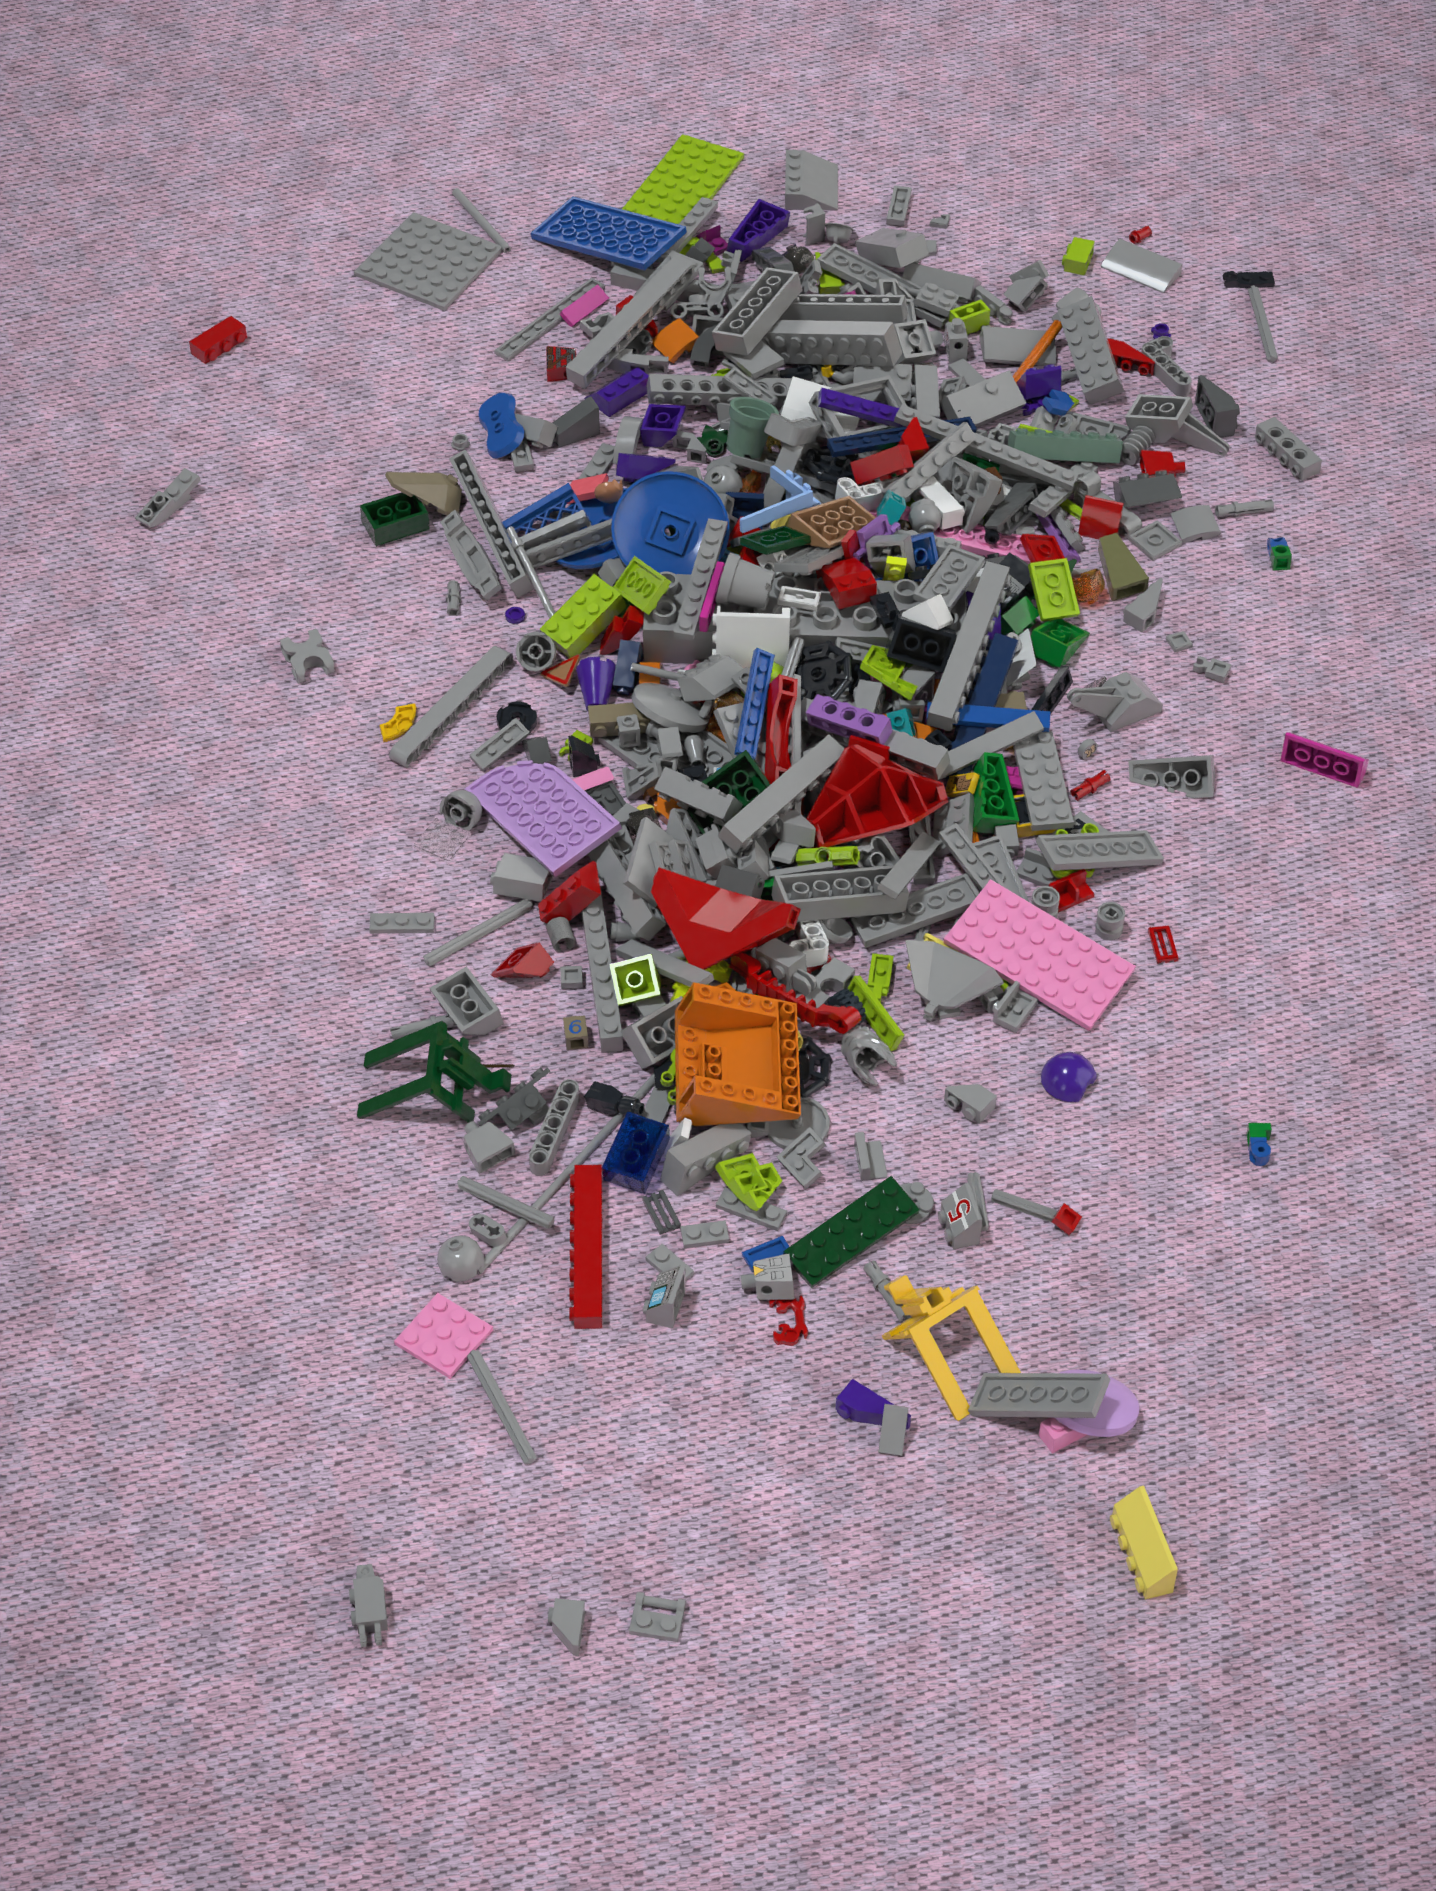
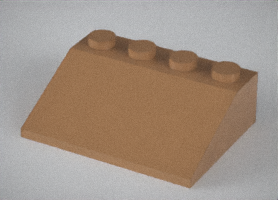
M846 496L791 513L788 527L811 536V543L805 545L831 548L840 545L841 540L850 529L858 532L876 517L853 498Z

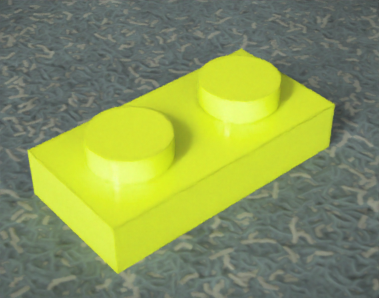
M887 556L883 580H902L905 574L907 558Z

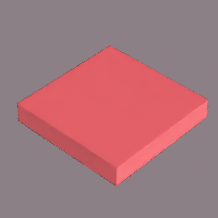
M605 473L573 480L570 486L579 501L596 498L594 494L595 488L601 483L608 482L609 477ZM573 499L572 501L568 502L567 504L576 503V502H575V500Z

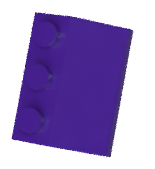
M637 367L620 375L584 399L592 397L599 410L606 416L611 417L647 394L649 375Z

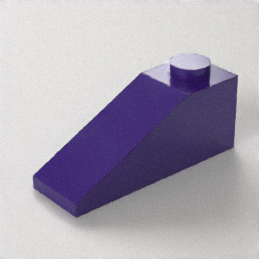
M619 453L616 476L623 477V481L634 482V479H641L674 464L676 459L662 456Z
M852 1379L837 1396L835 1409L844 1419L850 1418L855 1422L882 1426L884 1405L894 1404ZM909 1413L906 1424L907 1430L911 1424V1415Z

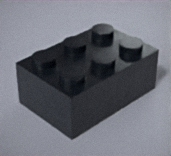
M896 613L884 652L887 657L944 673L957 634L953 629L943 627L936 630Z

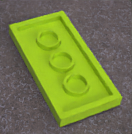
M634 556L613 588L649 615L657 607L662 595L668 591L671 581Z

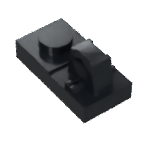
M889 591L870 596V604L884 629L892 627L896 613L900 614Z

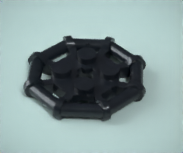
M811 448L807 452V457L803 460V466L805 469L810 470L817 480L837 485L838 479L843 477L850 478L855 482L850 463L859 460L856 454L833 457L829 448Z
M830 640L807 647L804 645L794 674L801 676V689L803 688L807 692L805 698L812 700L815 695L825 693L833 700H837L854 681L852 678L851 660L853 657L851 653L845 652ZM822 652L820 654L811 655L813 653ZM832 652L838 657L836 659H831L828 656ZM804 660L806 663L803 666L800 665V663ZM843 664L844 674H839L838 666ZM817 671H821L822 675L820 677H814ZM837 681H840L841 683L837 686V688H836V689L833 691V693H832L830 690H832V689H834V688L836 687Z
M809 1036L803 1038V1044L799 1051L800 1097L802 1098L809 1097L822 1087H827L830 1083L828 1077L832 1058L830 1054H826L816 1045ZM809 1049L815 1056H809L807 1050ZM814 1065H821L820 1073L814 1071ZM812 1079L815 1081L814 1083H812L804 1089V1085L807 1084L809 1080Z

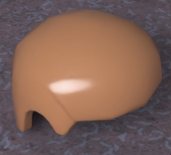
M616 479L612 480V482L599 484L594 491L596 499L610 504L618 501L623 494L622 480H620V484Z

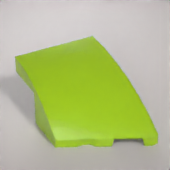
M753 1153L718 1162L715 1166V1169L728 1188L754 1211H758L782 1182L773 1163L759 1165Z

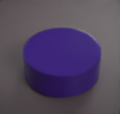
M510 607L505 612V618L511 624L521 623L525 619V611L520 607Z

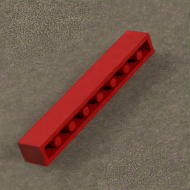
M602 1164L574 1165V1174H570V1188H574V1193H570V1206H574V1211H570V1225H574V1230H570V1244H574V1249H570V1263H574V1268L569 1269L570 1282H574V1288H569V1300L574 1302V1307H569V1321H574V1329H602Z

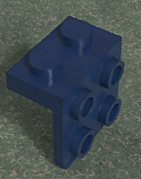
M726 492L727 495L735 499L732 516L738 520L740 517H745L764 509V493Z

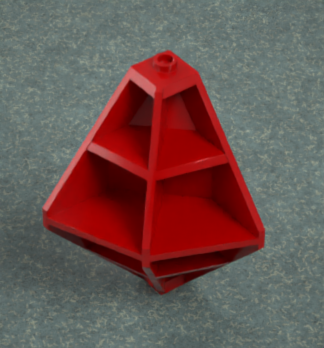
M855 744L846 747L806 818L816 828L814 847L811 848L829 847L915 824L949 802L943 782L921 776L860 745Z
M658 867L657 873L653 878L651 893L689 964L703 970L730 958L734 954L746 953L792 929L794 930L801 911L800 908L792 904L761 900L725 890Z

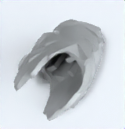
M857 1025L843 1035L841 1052L847 1058L849 1067L857 1073L863 1082L874 1086L879 1084L868 1069L874 1073L876 1066L884 1063V1060H887L892 1066H897L895 1055L883 1041L878 1039L875 1033L869 1031V1027Z

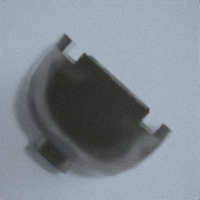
M796 244L786 247L787 251L782 254V256L791 261L794 272H798V274L804 273L814 260V256L808 248L803 246L797 247Z

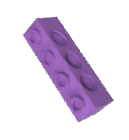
M817 694L806 711L810 726L846 738H850L853 735L884 745L893 731L890 718L887 716L872 713L865 708L860 709L851 706L847 702L842 703L833 700L829 696L824 697Z

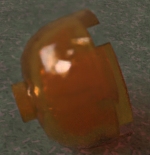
M1095 568L1083 572L1076 580L1072 578L1078 603L1087 602L1090 605L1099 600L1098 596L1102 594L1105 588L1104 578L1100 569Z

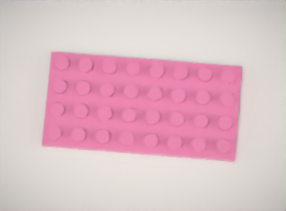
M991 879L945 936L943 942L956 951L993 967L1002 979L1012 985L1015 981L1020 982V990L1037 998L1043 1004L1088 1031L1091 1030L1136 968L1135 965Z

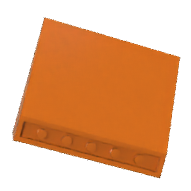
M693 982L675 1010L676 1122L681 1123L684 1118L692 1120V1125L706 1126L798 1119L801 1115L797 1003Z

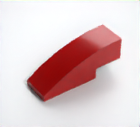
M629 605L623 618L614 616L601 639L599 655H607L619 649L620 640L630 641L643 626L644 611Z

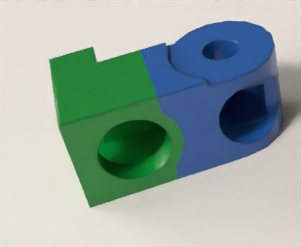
M1268 538L1267 550L1272 563V570H1290L1292 554L1285 538Z
M1248 1123L1246 1135L1249 1159L1256 1166H1264L1269 1162L1271 1148L1267 1144V1140H1270L1272 1132L1271 1123Z

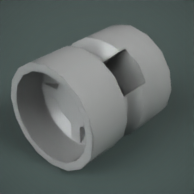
M1049 886L1036 888L1032 894V904L1057 919L1060 900L1058 891Z
M1106 902L1099 906L1095 932L1101 939L1112 941L1122 935L1125 919L1124 908L1115 902Z

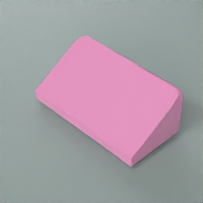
M606 766L572 780L583 790H587L614 780V776L609 766Z

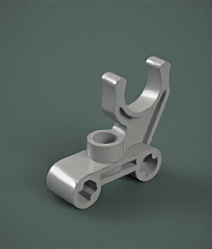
M700 267L698 269V286L705 295H690L689 302L673 304L671 307V319L675 321L681 318L685 321L687 315H707L723 318L724 309L721 304L732 285L731 268H725L726 279L723 284L714 287L705 282V269ZM678 310L682 311L680 316L675 315ZM717 310V313H720V314L714 315V313L711 312V311Z

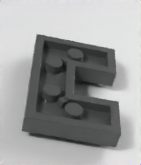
M612 781L584 790L612 816L626 804Z

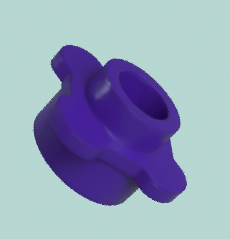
M1159 323L1151 328V332L1154 334L1153 339L1161 336L1171 338L1169 327L1166 324Z

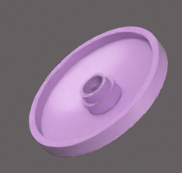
M1076 1369V1370H1067V1371L1060 1372V1373L1102 1374V1373L1095 1372V1371H1090V1370H1078V1369ZM1109 1376L1110 1382L1096 1418L1055 1419L1066 1427L1083 1434L1098 1437L1118 1436L1128 1432L1136 1424L1139 1414V1403L1128 1387Z

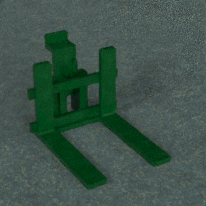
M439 1021L365 1053L363 1066L368 1069L430 1043L426 1075L359 1103L357 1118L364 1119L428 1093L469 1123L474 1121L475 1110L462 1101L464 1089H472L475 1084L489 1094L501 1089L508 1093L511 1088L512 1074L504 1068L491 1072L480 1063L481 1058L468 1049L469 1041L466 1038H460L459 1042L447 1033L448 1025L443 1021ZM442 1072L455 1081L454 1094L441 1086Z

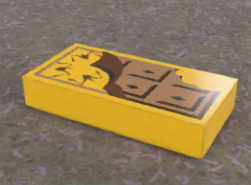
M973 772L949 776L945 789L947 797H958L967 793L974 794L980 775Z

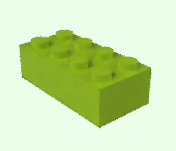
M593 574L540 628V631L552 639L556 649L568 658H571L577 654L580 655L612 622L614 616H618L627 605L621 593Z

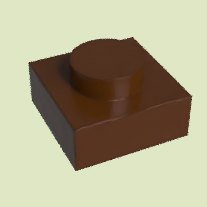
M655 786L647 789L642 796L646 803L657 801L658 792L654 789Z

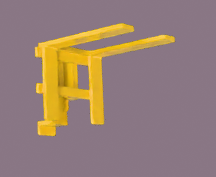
M904 1275L899 1276L884 1286V1289L890 1292L895 1304H903L901 1308L904 1314L911 1317L884 1333L882 1338L884 1340L908 1338L913 1340L955 1420L959 1421L970 1414L968 1411L969 1404L930 1333V1327L960 1308L965 1307L999 1373H1021L978 1292L980 1290L978 1285L966 1291L963 1287H958L952 1292L949 1287L942 1288L941 1286L914 1289L908 1276Z

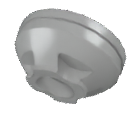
M843 918L819 920L829 943H846L853 935L850 925Z

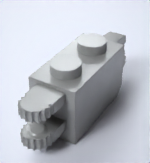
M372 1564L358 1565L356 1579H353L354 1589H349L350 1604H355V1611H351L352 1626H357L361 1647H367L366 1633L375 1632L376 1646L382 1645L381 1631L388 1630L383 1579L375 1576Z

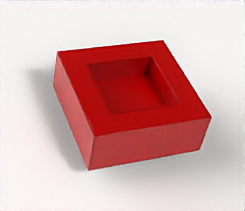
M1063 1203L1051 1222L1070 1235L1075 1230L1082 1216Z

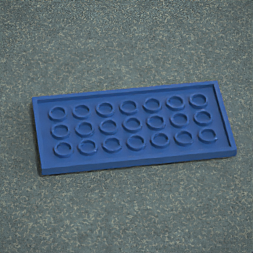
M572 196L531 232V238L640 270H646L684 236L687 231L686 226Z

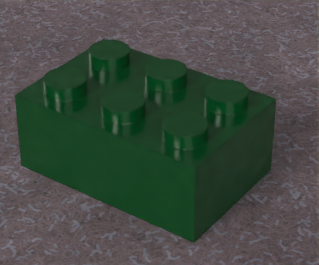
M400 492L360 505L361 522L375 546L430 529L428 511L422 501L415 495L410 497Z

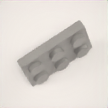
M971 793L949 800L948 803L934 811L933 838L941 842L933 853L934 856L950 853L949 849L939 838V832L955 823L960 826L972 842L974 796Z

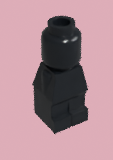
M596 1081L593 1082L584 1096L588 1109L601 1111L604 1114L620 1113L634 1118L641 1116L645 1108L638 1098L628 1095L624 1096L623 1093L612 1085Z

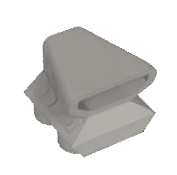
M877 834L862 838L858 843L857 847L860 852L858 865H843V868L845 870L895 865L900 858L885 836Z

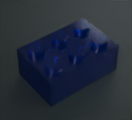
M627 1111L602 1165L603 1180L645 1194L670 1140L669 1125Z

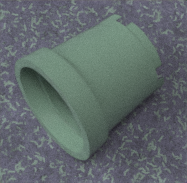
M737 397L732 399L729 408L730 424L726 441L728 451L740 457H744L745 454L751 455L750 458L752 459L761 457L769 436L764 432L771 413L779 414V411L770 403L757 398Z

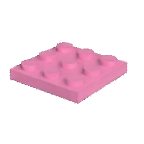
M437 1293L394 1340V1343L399 1348L451 1379L467 1361L468 1354L472 1350H476L493 1331V1326Z

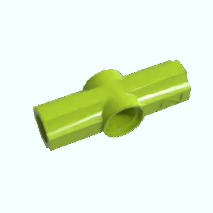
M857 846L798 849L795 855V861L798 866L828 862L826 859L827 853H829L828 861H832L833 867L839 865H858L860 860V852Z

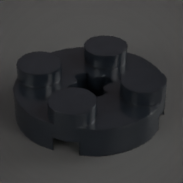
M510 702L507 707L503 708L502 706L497 712L496 719L499 730L516 717L520 718L519 721L529 731V734L537 725V712L531 709V705L525 702Z

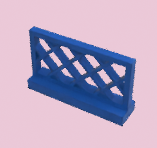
M567 483L502 523L506 530L509 527H514L516 533L523 530L526 531V535L537 530L532 528V525L538 520L542 521L540 527L542 528L546 526L547 522L553 523L560 520L563 512L571 513L572 515L579 512L578 507L580 511L584 510L570 484ZM573 499L576 503L573 510L565 508L568 502ZM559 511L557 519L548 517L551 512Z

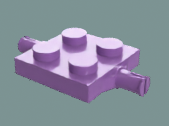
M880 514L857 532L861 548L853 556L858 560L863 557L865 566L872 568L868 561L866 542L872 536L894 535L901 528L899 527L900 524L895 522L890 526L887 515Z

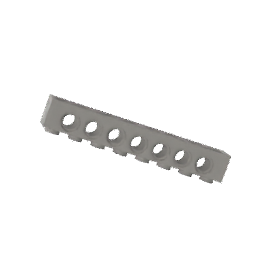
M649 374L647 381L649 404L717 406L718 403L730 404L732 399L743 396L722 382L723 376ZM760 377L752 379L778 398L777 403L774 405L775 408H782L792 379Z

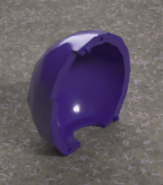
M1062 1052L1051 1057L1041 1071V1083L1044 1089L1054 1098L1065 1102H1079L1087 1087L1097 1079V1073L1092 1063L1083 1055L1075 1052Z

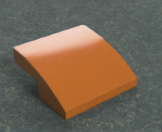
M679 318L662 329L652 339V344L665 357H669V361L674 364L685 350L690 353L699 336Z

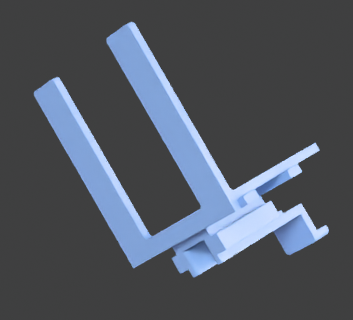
M773 465L770 467V477L786 489V500L742 517L740 519V531L742 533L748 532L796 511L811 508L821 503L813 497L811 486L807 483L803 484V478L790 470H787L785 474Z

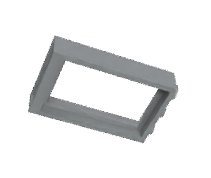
M890 375L829 389L852 396L882 391L890 406L900 408L902 404L907 406ZM816 391L809 401V405L817 420L822 423L821 427L828 439L896 428L883 424L845 433L832 410L818 407L819 391Z

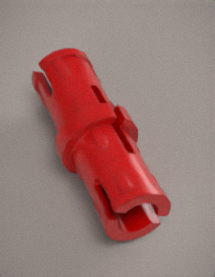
M1102 770L1092 778L1084 779L1082 784L1070 790V794L1073 797L1076 795L1075 799L1079 801L1089 793H1095L1097 788L1110 782L1111 778L1108 773L1104 775L1107 771Z

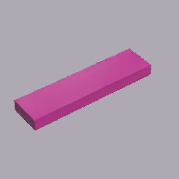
M717 561L699 617V631L701 632L708 631L713 616L718 587L725 566L724 562Z

